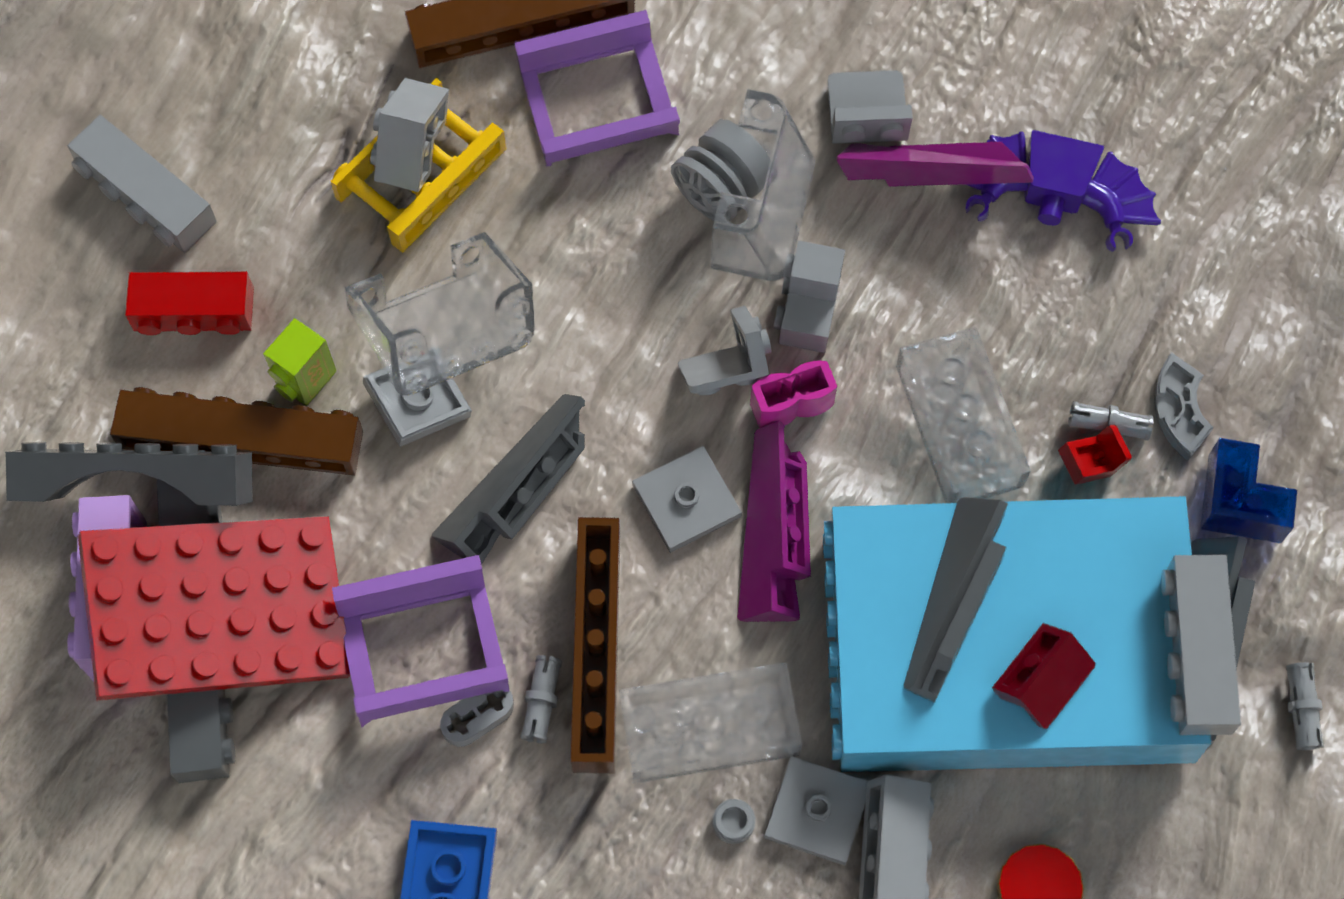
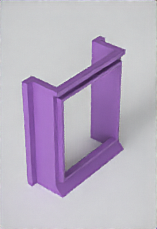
M646 10L514 43L522 80L547 167L552 166L553 162L667 133L679 135L678 124H680V119L676 107L671 106L651 40L650 20ZM634 50L653 112L554 137L537 74Z
M479 555L332 588L338 616H344L346 634L343 640L355 695L353 699L356 714L361 728L370 721L500 690H503V693L510 691L505 664H503L487 597ZM470 596L487 668L376 693L361 620Z

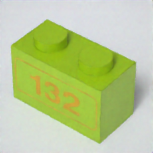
M296 318L288 324L263 353L269 366L267 372L276 383L274 385L275 390L288 401L293 402L296 398L305 406L313 400L337 372L326 339Z

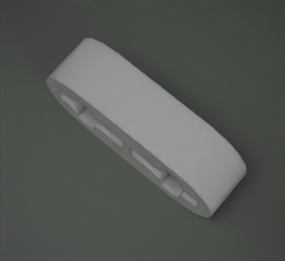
M503 690L465 698L450 707L440 720V728L445 740L456 747H465L506 721L514 710V699L511 691L503 693ZM493 694L496 698L505 697L501 701L503 705L502 710L497 712L492 707L480 714L479 711L488 705L487 697ZM475 715V718L466 725L468 729L466 734L461 735L458 731L452 734L449 732L453 729L452 720L458 717L461 721H466Z

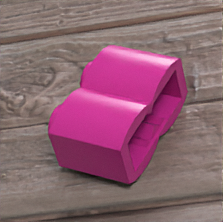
M827 361L806 362L796 367L790 374H770L756 381L751 387L750 406L759 428L776 421L783 422L784 426H786L796 417H813L829 410L835 402L837 384Z

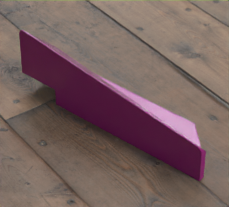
M1002 142L896 145L890 147L851 143L837 156V162L848 180L885 179L889 187L1031 183L1034 179L1028 164L1022 162Z
M780 421L761 427L754 433L737 615L738 620L743 622H792L800 620L795 580L800 581L811 577L807 462L800 451L791 452L784 441L785 426Z

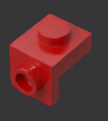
M1116 425L1107 426L1096 436L1066 442L1058 449L1075 485L1111 477L1132 459V455Z

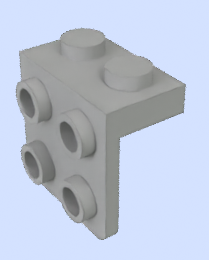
M900 71L843 72L829 75L827 85L832 144L908 140L913 119L912 106L906 105L903 75Z
M746 306L730 309L737 346L683 359L678 362L679 371L690 393L711 395L720 391L721 387L732 384L740 386L751 385L758 381L760 377L769 375L765 354L771 353L768 333L766 329L762 330L759 318H753Z

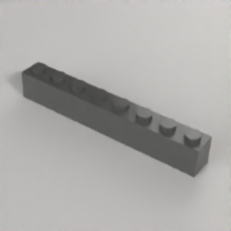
M157 479L159 526L222 523L220 505H196L183 492L163 480ZM225 689L167 694L171 775L178 783L230 777L229 764H235L236 753L233 738L228 739L227 723L233 722V706L231 698H225Z

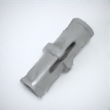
M1073 401L1069 414H1072V417L1068 418V426L1070 427L1075 426L1102 431L1107 426L1116 425L1121 435L1140 438L1146 441L1150 439L1153 429L1148 428L1149 425H1153V416L1119 411L1118 406L1113 405L1102 408Z
M546 655L536 656L531 690L526 691L525 702L528 703L523 731L520 735V738L525 741L533 742L534 738H537V743L547 742L552 708L557 707L558 702L555 691L560 667L562 666V660L556 657L549 656L548 662L546 661Z
M1309 662L1289 664L1286 666L1291 702L1287 703L1288 712L1293 715L1296 749L1314 750L1323 748L1324 742L1319 714L1323 707L1322 701L1317 698L1314 664Z

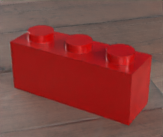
M129 272L125 316L133 331L143 335H158L161 331H177L183 335H197L200 331H217L224 335H235L240 331L252 330L254 287L248 272Z

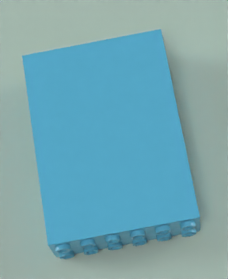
M1186 496L1006 502L1008 506L1005 516L993 539L994 542L1006 547L1003 560L935 703L906 690L904 682L957 503L832 507L831 521H824L823 557L824 559L831 558V560L825 562V598H833V601H827V638L835 637V641H829L828 674L829 678H837V682L831 683L830 718H838L839 724H833V734L831 735L832 760H840L841 772L1196 763L1211 745V735H1180L1179 722H1173L1171 717L1172 695H1177L1176 680L1169 679L1167 661L1168 654L1173 653L1172 637H1166L1164 617L1165 612L1170 611L1169 595H1163L1161 575L1162 570H1167L1174 555H1192ZM1042 623L1071 632L1096 664L1086 680L1047 729L1039 727L1023 707L1000 699L992 689L993 685Z

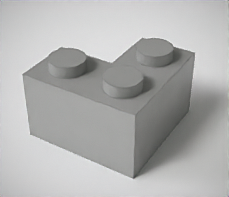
M404 78L396 91L391 90L387 103L383 108L379 107L377 109L373 122V130L378 131L377 142L373 146L370 158L371 164L375 165L374 181L416 192L420 191L431 174L434 140L446 123L449 97L448 88Z
M798 241L795 255L787 254L781 294L788 295L786 307L778 306L774 329L781 330L779 344L822 353L826 352L840 285L845 249Z

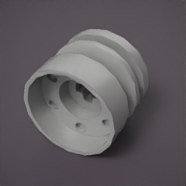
M719 119L698 139V147H690L684 153V156L671 165V174L679 190L697 210L717 223L727 224L737 216V211L747 206L748 197L756 196L774 178L775 169L764 148L751 134L729 120Z

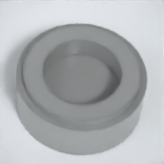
M729 799L722 802L716 808L713 815V829L722 841L729 844H739L746 841L752 835L755 827V814L746 802L739 799Z

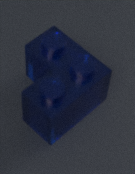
M1219 438L1208 455L1200 529L1281 544L1294 528L1297 489L1257 483L1260 445Z

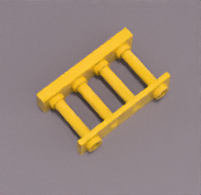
M437 78L430 83L443 87L442 82ZM447 108L445 126L467 142L468 147L458 157H451L434 144L432 162L442 169V173L432 183H424L419 192L410 190L416 197L405 209H398L364 182L375 171V165L371 164L370 158L378 135L349 163L342 164L336 170L331 180L335 198L342 203L353 192L389 221L387 229L391 244L403 253L506 150L504 131L492 122L484 131L480 130L477 132Z

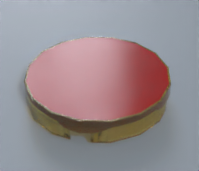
M1042 843L1025 845L1013 852L999 870L996 884L998 899H1082L1084 894L1082 874L1074 860L1059 848Z

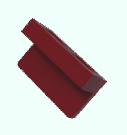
M1042 623L993 685L992 689L1000 699L1023 707L1039 727L1047 729L1086 680L1096 664L1071 632Z

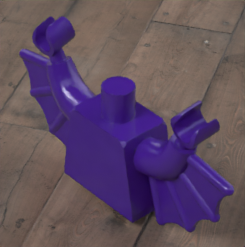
M1032 130L1027 149L1025 133L1023 131L1009 137L991 135L986 141L1002 142L1022 162L1027 163L1034 177L1033 182L965 184L981 191L982 195L971 196L966 202V213L970 211L973 205L980 204L984 207V210L977 217L978 221H984L988 217L989 203L995 202L1006 192L1024 191L1025 202L1040 206L1039 222L1049 226L1059 225L1063 212L1078 213L1081 204L1098 212L1103 218L1105 227L1110 229L1105 245L1111 252L1116 250L1114 236H1120L1124 240L1126 250L1133 243L1132 233L1126 228H1121L1123 223L1154 226L1161 224V220L1158 218L1153 207V198L1156 196V193L1149 190L1141 182L1138 168L1125 165L1115 157L1113 152L1109 151L1095 174L1104 150L1103 145Z

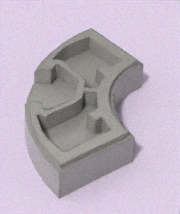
M1171 352L1157 378L1154 395L1155 411L1161 430L1169 443L1181 456L1189 461L1214 427L1204 418L1197 402L1198 386L1204 375Z

